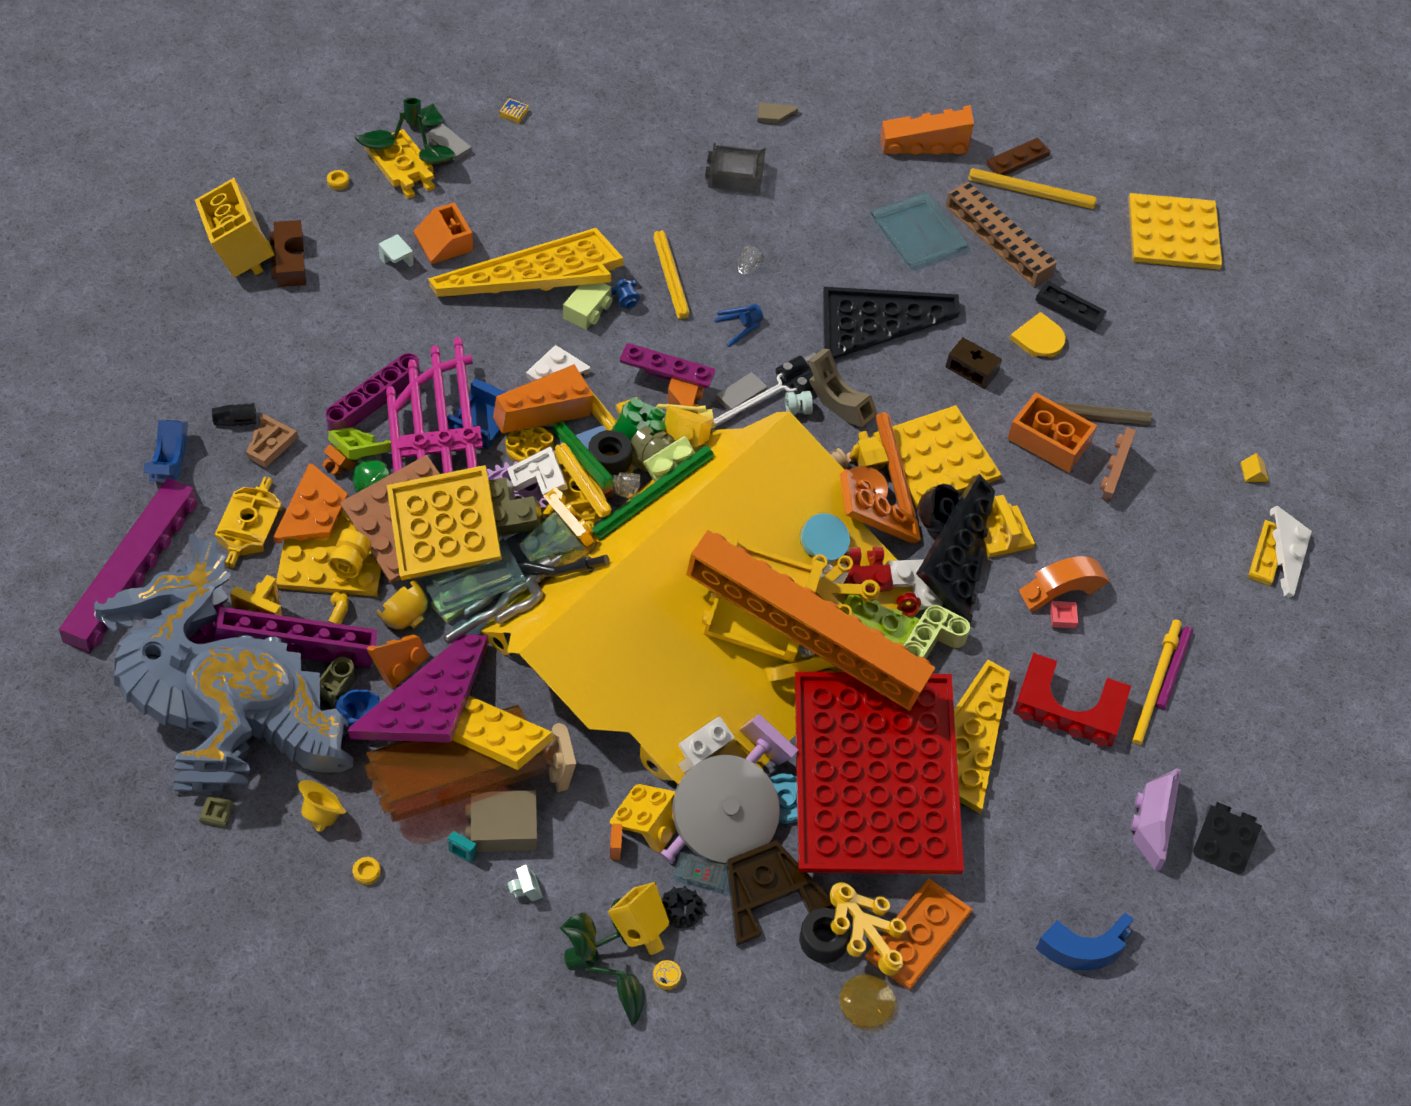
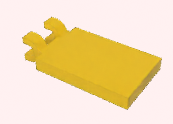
M404 129L399 131L397 139H394L395 145L390 148L374 150L364 147L392 186H401L407 199L415 197V192L411 187L414 186V182L419 180L422 181L427 192L435 189V185L432 182V179H434L433 165L420 160L419 152L421 150Z

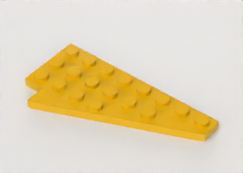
M593 228L428 278L430 288L437 297L499 293L502 291L538 288L547 291L553 287L612 282L609 271L624 266L623 257L597 228Z

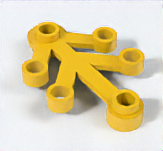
M821 554L815 555L810 565L813 566L814 560H822L824 562L823 571L827 566V558ZM844 555L838 559L837 565L819 580L815 593L821 599L835 603L840 610H847L848 615H851V607L847 604H841L833 594L859 595L863 601L873 602L879 596L880 587L873 580H866L862 584L833 583L839 576L849 572L852 568V559ZM847 561L849 566L842 567L840 562ZM867 586H872L874 588V592L868 593L865 590V588Z
M836 883L830 890L831 903L836 907L835 918L831 923L832 931L838 935H842L847 931L850 926V922L846 918L848 910L853 917L851 940L847 945L848 953L854 957L862 955L866 949V944L863 941L864 932L881 955L878 962L879 969L886 975H896L903 966L902 955L896 950H890L876 929L887 932L892 937L899 938L905 932L906 924L898 918L890 922L864 913L860 909V907L872 910L878 916H883L890 908V903L886 898L877 897L873 900L856 894L854 888L849 884Z

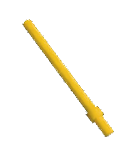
M1175 619L1172 621L1169 632L1164 636L1162 642L1163 650L1132 739V743L1140 746L1143 743L1173 650L1177 649L1179 643L1178 635L1182 626L1180 620Z

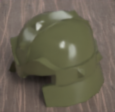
M647 425L639 429L631 440V462L636 468L643 469L644 472L648 470L643 461L676 441L664 431L652 436L653 430Z

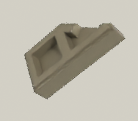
M759 102L757 122L780 124L785 121V118L792 114H797L798 106Z

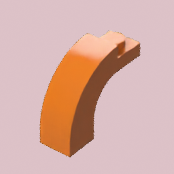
M1078 556L1060 560L1035 573L1037 578L1019 589V592L1029 610L1033 612L1065 592L1082 590L1090 595L1110 581L1098 561L1091 557Z

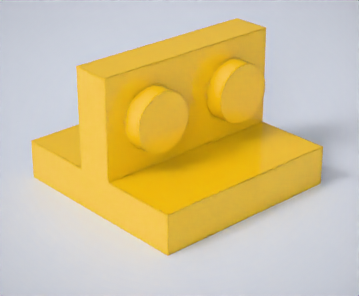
M1004 495L995 496L991 515L987 517L986 522L988 534L983 539V547L988 558L1034 548L1035 542L1018 505L1012 506L1010 503H1007Z
M266 575L262 582L257 583L253 593L237 586L230 592L233 609L282 616L276 578Z

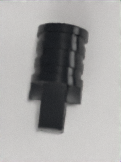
M255 403L230 404L212 408L213 425L240 426L257 424Z

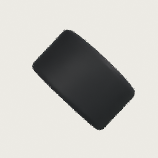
M605 430L591 438L588 450L612 477L620 476L628 471L631 465L632 444L627 436L615 430ZM606 452H614V453H617V454H616V455H612V456H607V455H604L603 453H606Z
M815 909L802 922L799 938L801 949L808 958L816 962L830 963L837 961L847 950L851 934L850 926L842 935L834 933L836 938L832 942H822L814 935L815 931L819 928H827L832 931L831 923L835 918L836 911L834 909Z

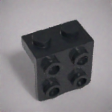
M1216 802L1215 806L1209 804L1206 811L1207 816L1194 846L1193 854L1236 873H1243L1262 825L1256 823L1257 817L1242 812L1241 816L1230 813L1232 807Z

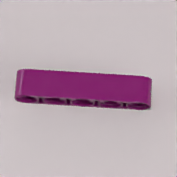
M405 353L328 407L325 413L328 431L353 428L387 403V387L393 386L396 396L400 394L409 384V360L413 359L416 361L418 376L420 375L419 358L412 353Z

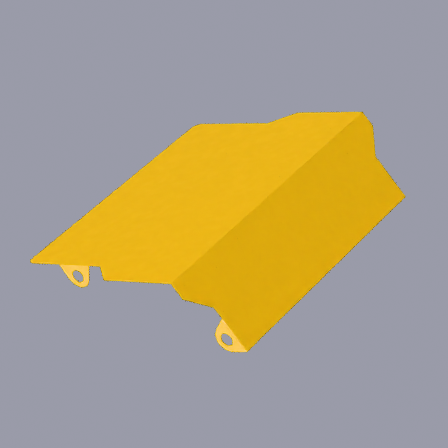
M790 411L776 412L740 429L711 430L708 442L698 447L692 446L695 453L704 446L710 447L714 453V457L603 539L593 538L592 536L594 540L592 544L585 546L581 541L561 558L563 561L561 565L577 562L579 558L588 556L594 558L608 555L610 559L609 565L596 567L593 571L586 573L575 572L559 577H545L538 584L542 589L543 596L536 606L513 616L503 624L496 623L494 618L479 630L482 635H488L489 643L503 655H509V653L520 654L588 729L629 732L641 744L640 759L642 764L661 780H674L679 784L685 773H683L678 764L686 759L683 756L684 753L679 748V743L717 717H721L733 735H738L752 749L756 745L739 730L758 714L788 741L796 735L794 677L767 681L765 673L766 667L789 661L704 634L706 625L702 624L706 608L712 609L714 602L709 601L712 591L688 577L686 573L691 553L707 530L712 533L721 534L726 538L727 542L734 543L736 534L740 535L738 540L740 543L810 565L813 556H809L805 552L801 544L800 533L804 524L812 516L825 513L839 518L845 524L850 536V544L847 551H850V548L860 547L862 553L860 566H870L867 551H872L873 547H883V565L888 561H898L862 522L846 516L840 481V473L844 469ZM652 479L651 481H649L643 488H641V489H640L635 495H633L628 501H630V500H631L632 498H634L636 495H638V494L641 493L643 490H645L647 487H649L650 485H652V484L654 483V480ZM838 560L827 564L835 567ZM841 561V562H840V564L843 563L844 565L847 566L846 561ZM899 587L889 592H880L876 601L881 606L890 610L897 609V598L906 592H913L912 587ZM529 589L525 590L507 608L528 599L532 593ZM833 594L839 600L840 603H842L847 596L843 594ZM916 614L907 617L912 619ZM504 633H511L509 645ZM494 637L503 644L504 649L499 648L495 644ZM797 650L794 660L804 658L799 650ZM836 666L830 668L833 672H844ZM722 746L720 749L709 755L707 758L716 756L724 746ZM765 754L761 756L762 766L764 767L771 760ZM647 761L654 763L658 772L653 771L648 766Z

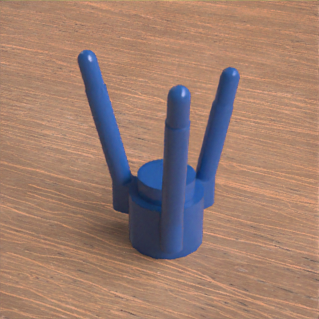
M752 304L745 307L718 311V316H725L715 318L714 322L739 317L742 324L749 325L727 343V346L730 347L753 329L759 328L758 322L763 320V313L758 304Z

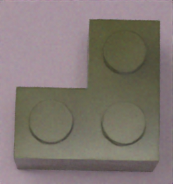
M507 477L489 480L498 537L544 528L541 504L534 496L515 499L514 486Z

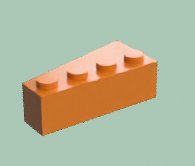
M971 105L963 106V110L953 111L952 108L943 110L944 113L931 115L930 112L924 113L922 116L914 119L911 116L882 121L880 139L883 154L939 155L954 153L959 155L968 153L974 126Z
M575 364L496 396L493 418L503 434L553 424L554 422L558 423L560 420L568 421L590 416L594 395Z

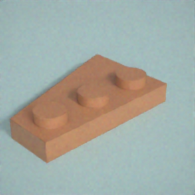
M1127 427L1124 435L1119 434L1115 444V447L1119 448L1117 456L1111 455L1107 467L1111 469L1109 477L1104 476L1100 486V490L1104 491L1103 499L1109 501L1112 499L1136 431Z

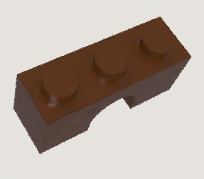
M301 220L273 222L274 231H270V243L275 245V248H272L274 256L271 257V260L276 262V265H271L272 278L277 279L278 287L306 285L304 255L291 254L304 251Z

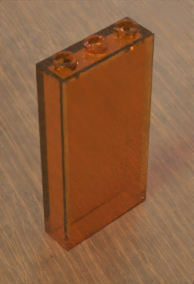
M519 705L502 709L527 721ZM453 740L451 742L401 741L367 752L368 764L364 765L368 779H374L372 786L376 797L381 795L379 802L383 813H389L392 822L547 772L543 749L519 770H516Z

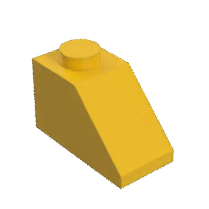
M669 405L667 406L664 421L666 425L665 431L674 440L685 436L692 446L698 447L709 441L713 418Z

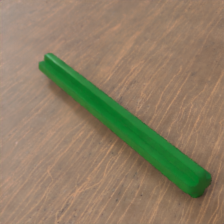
M561 420L558 423L554 422L552 425L554 427L553 432L563 443L567 444L574 456L603 489H607L609 486L613 487L614 483L612 482L613 477L571 429Z
M704 446L592 528L595 537L603 539L714 457L712 449Z

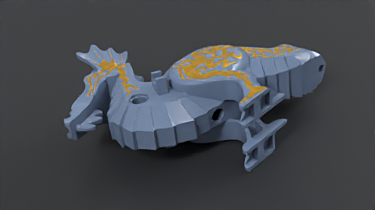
M191 533L189 535L192 562L176 567L174 572H159L145 587L122 590L114 598H108L104 604H99L97 601L94 603L96 619L104 622L112 632L117 631L116 623L132 628L133 623L131 619L133 618L140 621L151 619L147 621L145 626L131 630L130 635L118 643V652L115 656L114 686L120 688L126 704L131 702L143 715L148 714L164 726L170 723L185 729L187 727L195 728L207 738L196 749L182 751L176 755L174 770L184 771L174 776L173 783L176 784L173 786V791L222 792L224 784L248 785V779L245 776L233 772H250L249 765L242 759L248 755L249 746L246 740L251 738V735L258 739L264 736L270 745L274 743L281 753H285L292 762L296 760L306 770L309 769L320 773H341L353 767V757L341 750L342 737L348 733V721L337 709L320 711V673L301 671V653L288 652L287 643H282L278 637H268L263 640L254 639L251 636H240L239 638L222 639L206 644H195L189 641L201 627L217 619V612L214 607L228 601V595L222 590V585L231 578V574L224 568L225 554H220L216 550L217 538L215 536L201 541L195 534Z

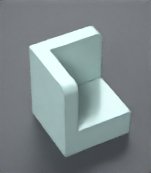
M398 234L378 244L379 257L384 263L389 261L396 263L403 259L409 267L414 265L413 250Z

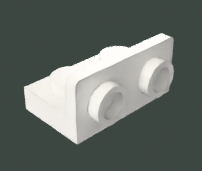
M721 717L715 718L679 743V748L686 758L678 764L683 773L735 738Z

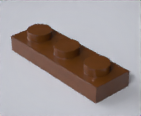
M1037 137L988 159L986 165L993 173L1007 175L1049 156L1050 150Z

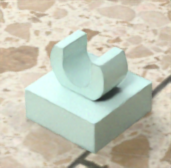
M527 865L517 868L519 879L508 883L510 893H514L515 898L526 895L531 901L543 898L535 873Z

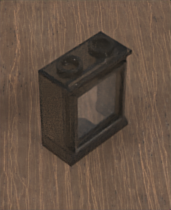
M714 142L713 151H708L707 164H711V166H706L705 180H709L708 188L760 194L766 148L754 150L716 145Z

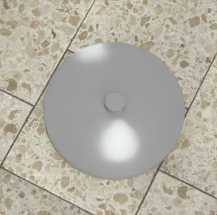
M733 755L709 757L690 768L677 785L672 805L675 827L685 845L701 858L720 864H726L727 860L768 844L776 832L780 814L778 795L767 774L753 762Z

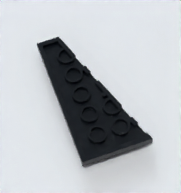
M980 474L973 476L916 572L917 576L953 613L965 618L969 623L972 622L973 617L970 614L971 605L976 600V595L974 594L975 583L979 581L984 556L983 539L988 534V528H986L987 517L991 515L995 490Z

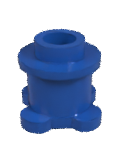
M621 279L611 289L612 295L617 294L620 307H625L626 309L633 308L640 300V295L634 290V287L637 285L635 280Z

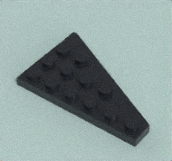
M823 287V348L830 349L833 359L958 318L960 313L959 294Z

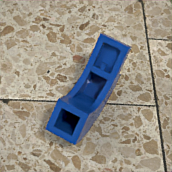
M158 420L155 453L150 462L144 463V473L149 474V481L165 482L167 478L177 481L179 478L186 450L188 421Z
M1125 912L1105 934L1093 938L1079 936L1057 920L1040 938L1036 949L1049 960L1066 968L1075 970L1099 969L1111 964L1121 956L1126 946L1124 942L1132 933L1129 928L1134 919Z

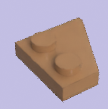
M262 414L259 418L260 426L258 430L254 431L253 440L249 443L246 453L248 459L267 468L299 436L296 430Z

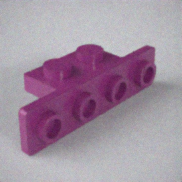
M630 343L626 344L620 356V363L643 369L647 374L670 381L673 378L704 388H709L715 375L714 368Z

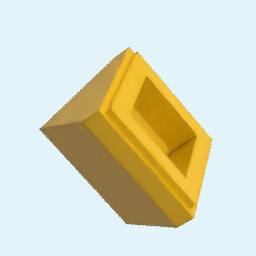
M1257 453L1241 461L1240 464L1245 482L1269 481L1265 463Z

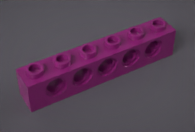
M219 607L214 642L228 638H239L240 636H251L254 639L263 640L268 637H278L282 643H287L288 652L301 653V659L332 663L338 657H347L353 662L354 666L371 668L373 660L367 648L372 645L376 646L377 629Z

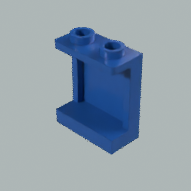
M475 378L470 384L471 394L469 395L473 427L480 426L482 446L488 450L501 433L493 418L496 396L506 392ZM461 407L454 416L450 414L447 416L449 430L463 428Z

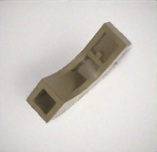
M823 348L808 360L813 377L809 379L812 388L823 404L847 423L863 427L878 414L871 394L852 389L842 379L830 349Z

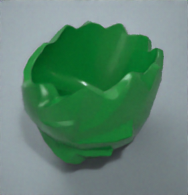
M381 461L361 462L355 468L353 476L354 490L358 493L391 475L393 472Z

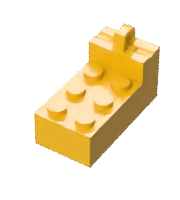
M235 178L195 199L209 241L233 277L235 278L249 269L255 275L263 272L260 263L274 256V253L258 225L247 196Z

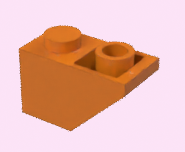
M671 378L667 402L671 405L698 407L699 404H696L697 400H702L704 387Z

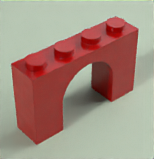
M1033 653L1013 714L1026 721L1034 720L1040 722L1049 729L1066 731L1072 737H1083L1092 740L1096 745L1112 747L1119 730L1131 685L1106 678L1098 704L1087 711H1072L1061 706L1051 693L1050 684L1057 660Z

